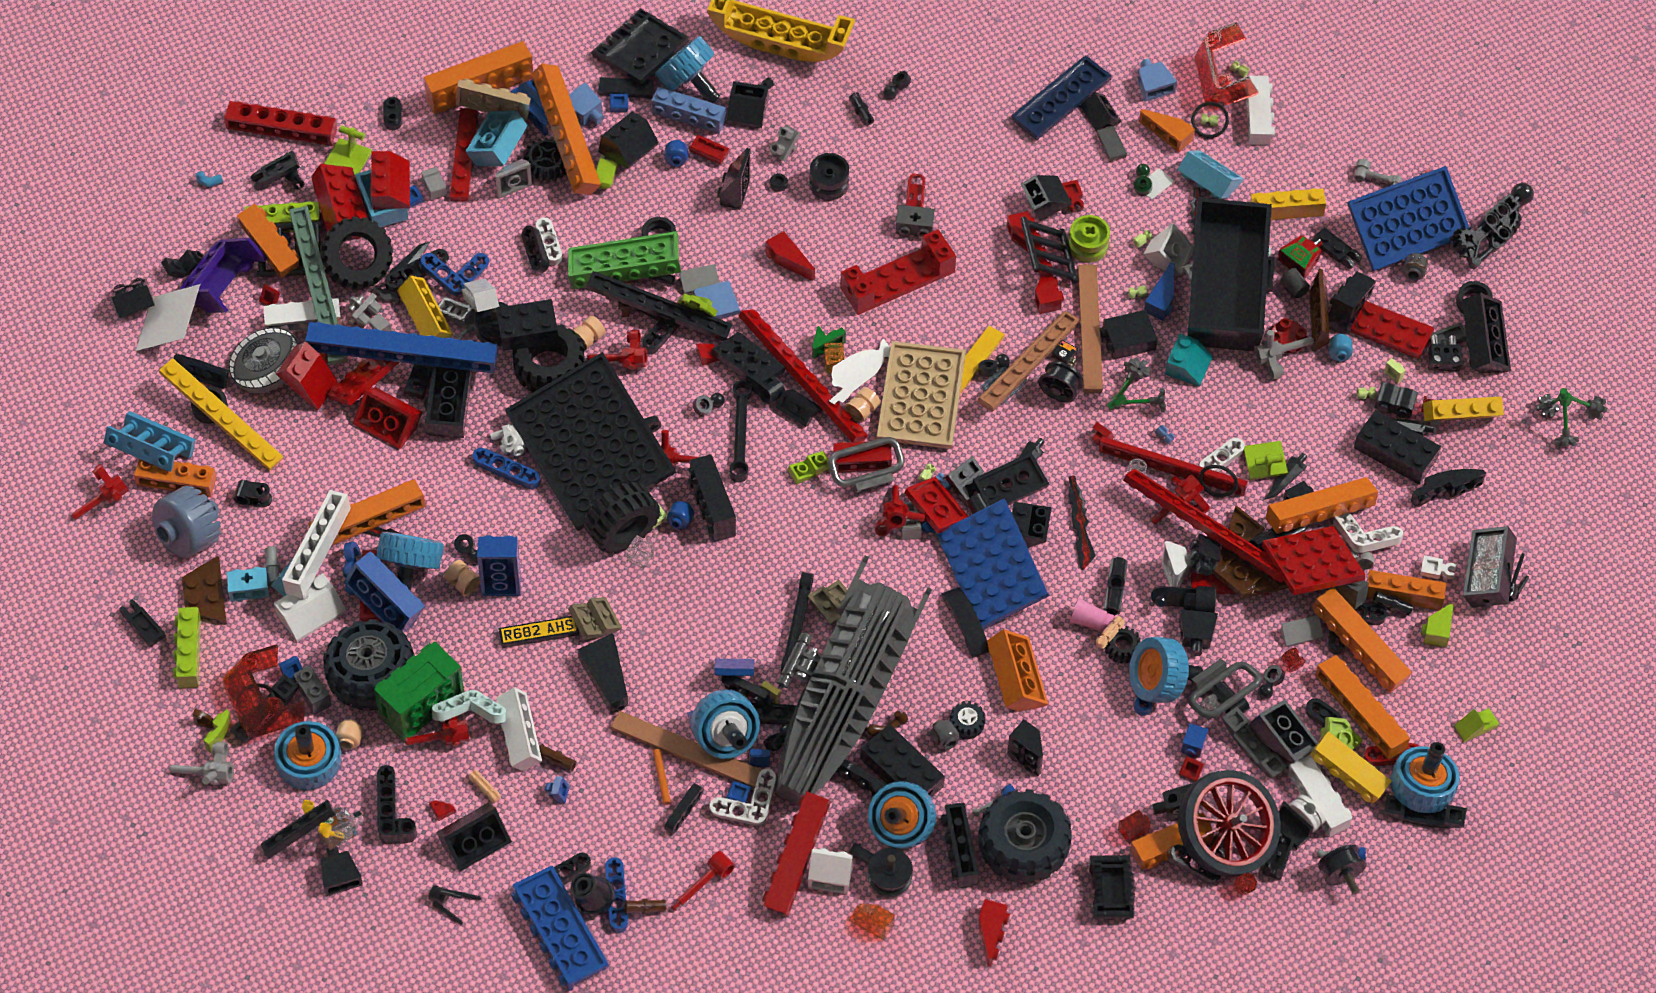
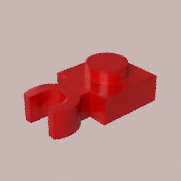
M1078 179L1062 183L1072 202L1070 211L1074 212V205H1079L1080 209L1083 210L1084 202L1081 200L1083 193Z

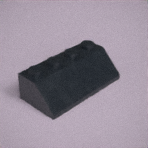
M1482 293L1462 299V312L1465 318L1464 327L1467 333V347L1469 349L1471 369L1480 373L1511 371L1502 301Z

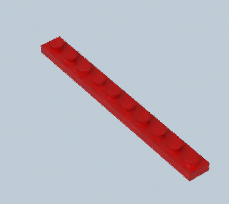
M754 309L742 310L738 317L776 359L785 366V369L851 442L865 441L868 435L863 430V427L857 424L851 414L840 405L839 401L835 404L829 401L833 396L828 392V389L818 381L816 375L808 370L805 363L798 359L794 351L771 329V326L760 317V314Z
M1133 469L1125 475L1123 481L1129 484L1131 488L1137 489L1145 497L1154 500L1162 508L1174 513L1179 519L1185 520L1193 528L1202 531L1210 539L1219 542L1227 550H1231L1239 555L1241 559L1253 564L1258 570L1270 575L1273 580L1280 583L1284 582L1265 552L1138 470Z

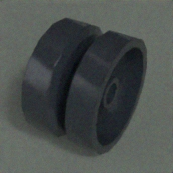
M824 153L812 160L809 171V187L812 193L824 200L841 198L849 188V164L846 159L835 153Z

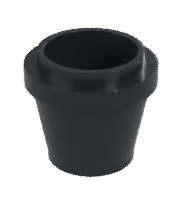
M580 873L575 876L570 885V890L576 900L577 907L588 916H599L605 913L614 902L615 889L612 883L602 876Z

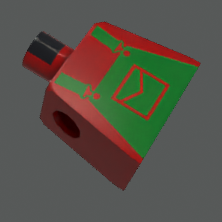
M1299 236L1279 249L1277 260L1289 269H1297L1306 279L1320 259L1321 249L1319 247L1322 245V241L1316 236L1311 240L1305 236Z

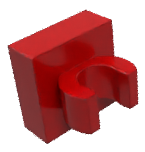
M1096 422L1092 427L1096 433L1092 440L1096 445H1100L1102 436L1114 439L1113 433L1099 422Z

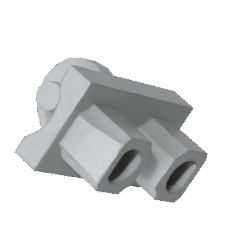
M787 124L785 127H781L778 131L779 138L777 142L772 143L769 148L770 153L786 162L792 149L797 150L798 147L795 144L801 133Z
M372 293L364 303H362L364 300L363 296L360 295L358 298L352 296L349 299L351 306L348 309L351 312L354 309L356 311L348 322L351 325L357 323L364 328L368 321L371 320L364 312L368 310L375 316L382 308L375 300L377 296Z

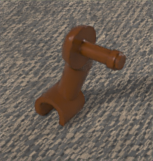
M897 710L894 713L895 719L889 724L896 728L898 725L907 723L908 716L906 712L901 713ZM871 724L869 727L866 726L864 731H867L870 736H875L886 726Z

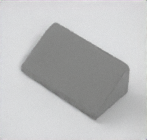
M715 264L679 273L684 294L692 293L697 288L720 283Z
M1317 615L1281 624L1280 632L1286 647L1323 638L1320 619Z

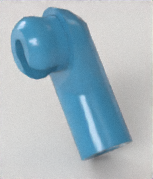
M199 171L195 175L197 183L206 187L223 183L221 174L208 177L205 176L204 171Z

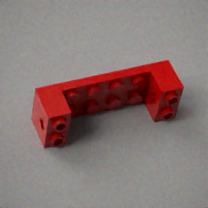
M937 229L922 236V246L917 251L864 274L857 264L841 271L840 289L856 314L860 315L955 273L956 254L940 230Z

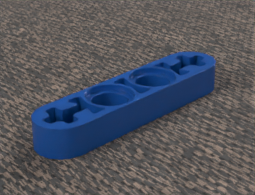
M477 448L472 454L473 462L476 466L523 487L535 489L541 483L540 474L536 470L486 448ZM500 461L503 463V466L495 468L493 464ZM518 469L520 473L518 475H511L510 471Z
M612 857L605 864L606 879L611 883H621V888L615 890L614 901H622L623 906L614 908L611 905L609 908V921L613 932L622 933L628 928V915L624 912V901L626 900L624 866L621 859ZM613 864L617 866V875L613 876ZM616 914H620L621 926H617Z

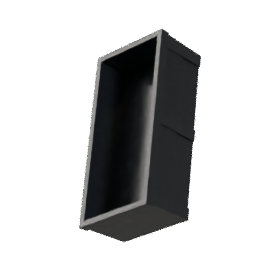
M1200 197L1197 199L1187 336L1197 339L1204 347L1254 352V346L1260 345L1264 335L1272 204Z

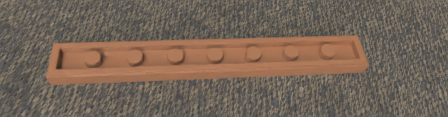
M1078 264L1084 393H1102L1097 265Z
M1065 310L978 398L977 403L993 413L1059 343L1079 325L1080 319Z
M620 710L611 725V730L660 749L663 752L732 781L751 786L755 790L758 775L762 771L759 768L735 758L720 759L706 753L698 743Z

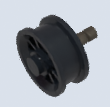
M498 301L499 307L508 306L507 304ZM496 308L480 312L476 311L474 315V328L477 338L482 343L490 342L501 346Z
M1070 357L1067 364L1052 361L1046 365L1045 374L1040 376L1038 384L1047 396L1063 403H1070L1075 400L1077 390L1081 389L1084 384L1081 374L1073 368L1077 359Z
M1350 844L1336 848L1323 856L1318 862L1319 870L1324 871L1326 875L1325 882L1327 885L1335 886L1347 883L1353 895L1360 892L1354 878L1360 875L1367 867L1365 860L1360 859L1358 855L1359 848L1357 845Z
M886 848L876 852L868 865V882L870 887L877 894L884 897H896L905 893L912 882L913 865L911 859L906 853L895 848Z

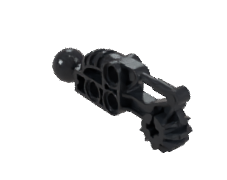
M1524 182L1514 185L1511 195L1509 193L1478 221V229L1476 231L1471 227L1467 229L1465 226L1456 229L1449 239L1451 242L1449 247L1454 248L1453 253H1459V258H1466L1469 267L1474 270L1489 254L1500 249L1517 233L1522 220V216L1519 214V207L1532 201L1534 197L1532 186ZM1486 238L1489 248L1477 256L1480 242Z

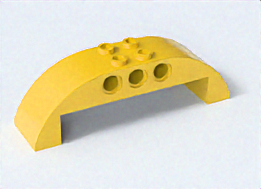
M711 0L707 9V13L712 21L734 40L757 50L807 62L826 61L838 56L844 50L855 24V19L838 15L832 27L736 0Z

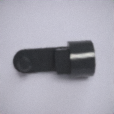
M1158 586L1152 590L1151 600L1158 607L1179 606L1184 607V610L1215 613L1216 589L1211 586H1196V588Z

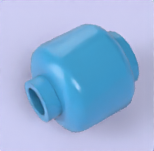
M1337 334L1330 338V343H1328L1329 356L1333 360L1342 362L1352 357L1353 344L1349 336Z

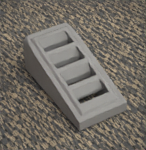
M444 297L438 306L446 319L466 329L469 324H473L476 311L471 306Z
M904 502L909 510H914L910 512L919 513L912 502ZM907 519L905 524L909 525L901 527L902 539H920L922 537L920 521Z

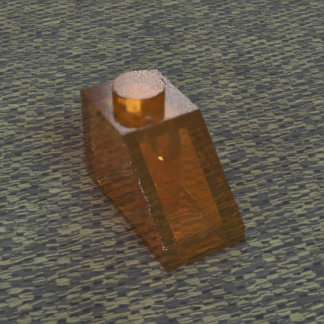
M860 903L849 918V921L884 941L895 924V914L876 904Z

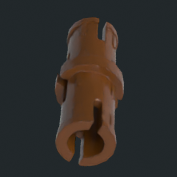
M543 744L539 746L541 758L550 761L551 765H558L569 772L575 769L576 760L563 755L559 750L555 751Z
M648 898L633 901L625 900L624 912H642V914L666 912V900H648Z

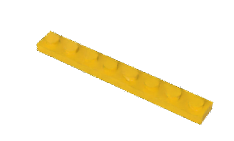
M172 358L159 370L161 376L268 471H271L283 460L282 454L176 360Z

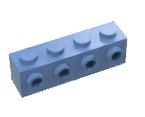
M659 86L652 98V113L718 134H720L726 121V107Z

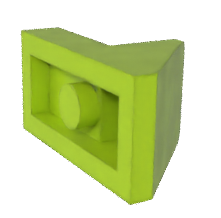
M1490 708L1479 713L1476 709H1473L1457 722L1454 727L1462 740L1467 742L1497 728L1499 722Z

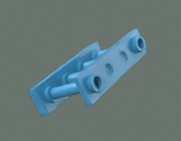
M131 411L126 413L123 428L118 430L107 426L104 444L169 472L173 469L175 456L178 454L187 458L193 456L196 439Z

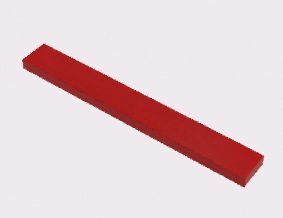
M1104 436L1100 440L1099 452L1182 478L1193 475L1199 481V474L1204 468ZM1211 469L1207 470L1203 475L1205 485L1228 492L1234 487V480L1230 475ZM1237 478L1238 488L1234 494L1244 496L1248 481Z

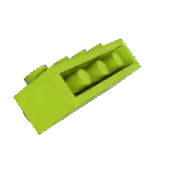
M318 201L258 206V208L262 207L267 214L266 218L269 222L273 221L274 224L292 223L289 210L308 206L312 222H321ZM286 230V231H282V232L286 233V232H294V231H293V230Z
M198 607L178 608V615H175V627H178V632L174 633V643L177 644V650L173 652L174 662H177V665L173 667V679H177L179 688L199 687L201 617Z

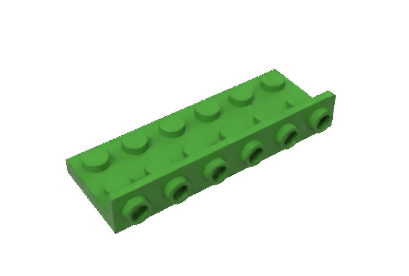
M678 232L568 248V277L572 289L586 287L592 271L621 282L681 273Z

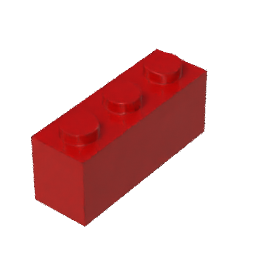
M866 442L834 443L833 453ZM886 444L837 459L836 467L838 473L878 471L892 467L891 445Z

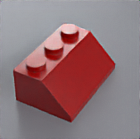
M371 151V199L373 209L410 208V161L392 151Z
M374 387L365 390L352 424L401 449L417 429L423 412Z

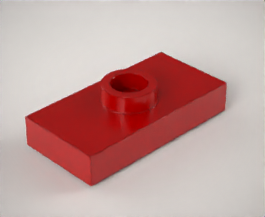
M697 135L690 145L689 151L722 165L730 152V148Z

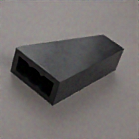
M611 633L577 650L580 663L609 712L613 713L615 711L619 712V710L622 711L628 706V695L615 637Z

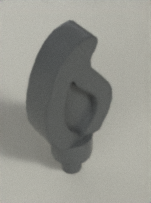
M380 287L373 288L383 302L399 304V296L395 291H389L386 288L382 289Z

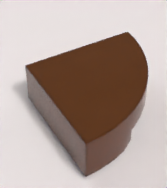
M195 708L192 714L194 723L213 729L212 722L214 719L207 713Z

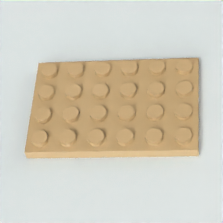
M892 341L877 439L892 437L899 443L952 449L966 350Z

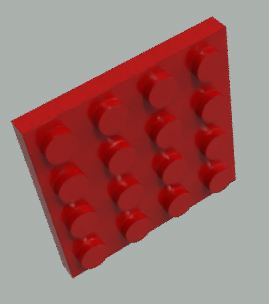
M1334 526L1267 539L1262 542L1263 549L1293 595L1365 580V572Z

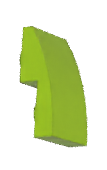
M824 451L808 455L805 461L789 465L788 472L795 483L799 484L829 469V459Z
M227 709L214 718L212 722L214 731H210L205 736V748L211 754L213 744L222 742L230 728L232 720Z

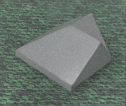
M521 159L508 164L495 175L498 199L532 186L531 168L528 161Z

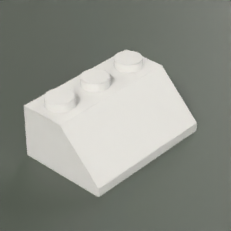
M323 573L314 578L304 599L288 594L274 603L277 617L297 642L347 612L334 586Z

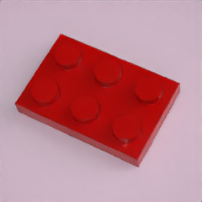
M936 476L905 489L904 494L921 514H925L926 521L937 534L969 517Z

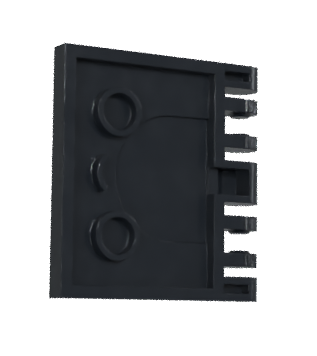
M640 8L630 17L633 24L625 21L622 26H619L611 33V36L606 38V42L610 46L601 42L598 47L591 51V54L598 61L607 63L642 85L689 43V37Z

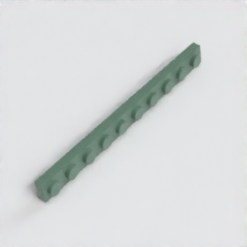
M308 206L290 209L289 212L317 321L324 324H338ZM326 354L329 366L348 362L347 356Z

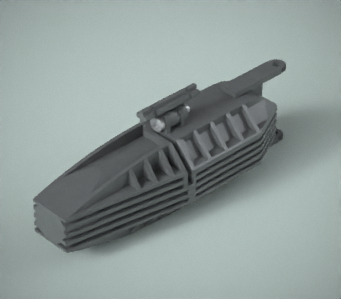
M866 555L863 557L836 612L840 617L821 655L819 656V650L814 647L811 650H806V645H809L812 637L808 633L801 632L798 638L799 643L796 642L782 671L783 675H780L777 681L780 687L788 688L791 682L790 678L795 674L796 679L807 682L796 705L786 734L774 795L778 794L780 798L786 799L798 806L800 797L802 795L805 796L806 791L816 795L819 793L862 735L890 681L932 591L931 588L927 587L918 607L915 608L911 605L908 596L880 582L870 585L860 580L859 578L869 559Z

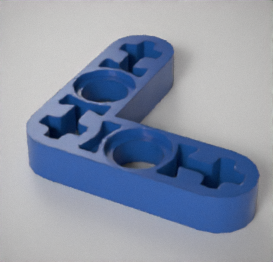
M432 253L423 254L420 260L422 270L454 296L461 295L462 289H465L464 283L475 281L489 265V257L484 253L474 255L457 273ZM432 260L431 264H425V261ZM483 260L484 263H481L476 269L477 262ZM443 270L448 276L440 278L437 272ZM469 270L474 276L466 278L463 272ZM457 284L460 285L459 288H456V289L453 288L454 285H457Z

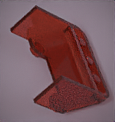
M1237 21L1208 32L1195 53L1204 102H1217L1222 106H1226L1259 94L1249 76L1233 82L1229 74L1222 73L1218 75L1213 51L1246 40V36ZM1208 105V106H1207L1209 109H1218V108H1219V107L1213 106V105Z
M277 644L246 653L223 677V687L244 733L249 737H259L286 729L295 723L303 722L305 718L304 701L284 706L282 700L277 697L264 699L252 674L278 666Z

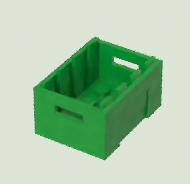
M436 641L432 644H427L417 656L413 655L405 662L406 664L403 667H398L394 670L388 679H383L374 689L379 718L404 743L406 738L413 737L421 728L433 720V705L464 692L461 666Z

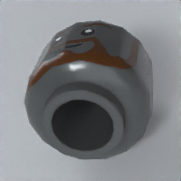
M1419 253L1409 254L1404 260L1403 274L1413 281L1424 278L1428 268V260Z
M949 720L936 721L930 731L932 740L940 749H952L958 743L959 732Z

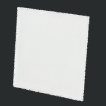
M200 284L153 297L155 306L148 309L136 351L184 339Z

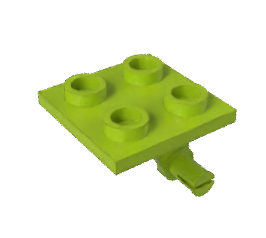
M341 125L339 132L348 135V141L339 138L324 164L352 167L354 174L360 173L369 159L372 149L357 144L356 138L363 141L366 136L365 133L357 131L356 128H348Z
M1281 441L1244 447L1250 480L1288 475Z

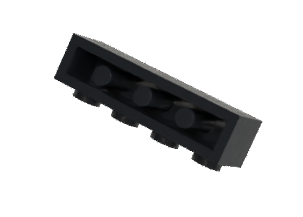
M965 802L945 805L944 814L941 815L942 827L946 826L947 830L944 833L946 845L949 844L950 851H948L949 863L953 862L954 869H951L952 879L957 882L958 888L978 885L979 873Z

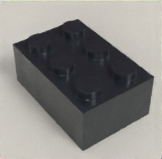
M552 299L496 307L497 323L503 351L559 342Z

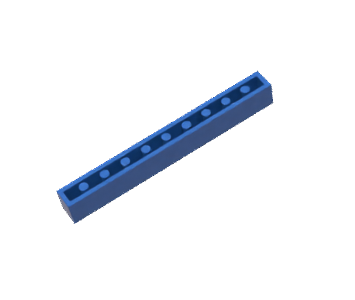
M309 322L305 342L318 353L485 373L495 372L498 356L497 344L490 342L482 343L472 340L440 338L432 335L423 336L415 333L406 334L397 331L364 329L357 326L347 327L339 324H324L322 322Z

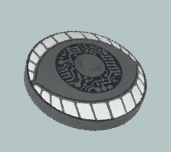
M275 327L261 329L248 335L236 346L231 354L228 368L232 380L241 390L249 393H265L277 389L285 384V382L276 373L292 349L299 345V342L291 332Z

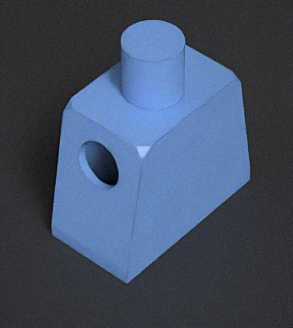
M1150 59L1141 61L1137 81L1144 102L1176 92L1177 80L1163 62L1152 64Z
M584 82L569 94L579 124L584 126L592 120L596 124H600L604 120V115L601 114L602 102L587 83Z

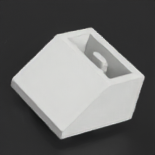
M824 848L812 849L808 888L848 894L852 875L853 855L842 851L838 853L831 852Z

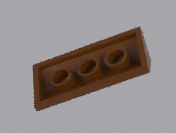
M1323 269L1318 270L1309 289L1311 338L1314 339L1312 351H1317L1330 343L1327 280Z

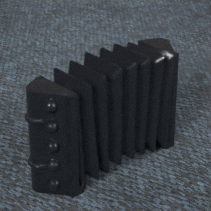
M1089 855V873H1091L1092 884H1094L1093 889H1095L1092 904L1093 919L1114 920L1119 918L1121 920L1124 918H1134L1136 886H1134V873H1132V866H1130V855Z

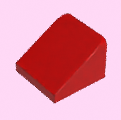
M696 344V352L702 366L719 361V359L712 355V348L715 347L714 344Z
M1186 756L1179 775L1196 782L1206 763Z

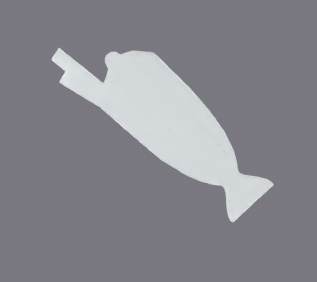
M884 339L881 341L879 350L870 349L855 353L833 366L832 385L843 389L829 400L831 403L835 404L838 400L843 403L854 390L878 372L884 362V358L889 357L891 347Z

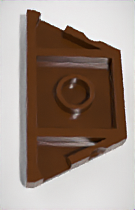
M217 556L182 577L185 608L198 607L202 619L208 621L213 619L220 621L223 625H227L220 559Z

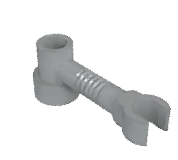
M1357 160L1354 175L1356 180L1364 181L1365 177L1386 182L1389 185L1401 182V176H1388L1370 171L1371 163L1368 160Z

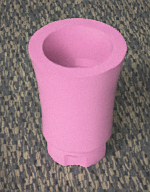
M1079 597L1069 623L1089 627L1100 632V630L1104 631L1112 623L1114 615L1108 614L1107 611L1097 608Z

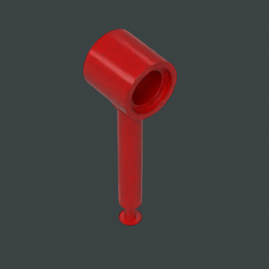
M721 850L714 853L707 862L710 870L677 899L678 902L675 905H671V909L677 911L676 908L678 906L684 905L715 875L721 879L729 876L736 864Z

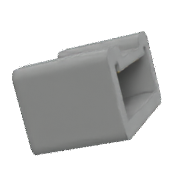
M437 166L421 171L423 183L431 200L447 195L445 183L440 176Z
M380 313L368 321L372 329L392 331L391 324Z

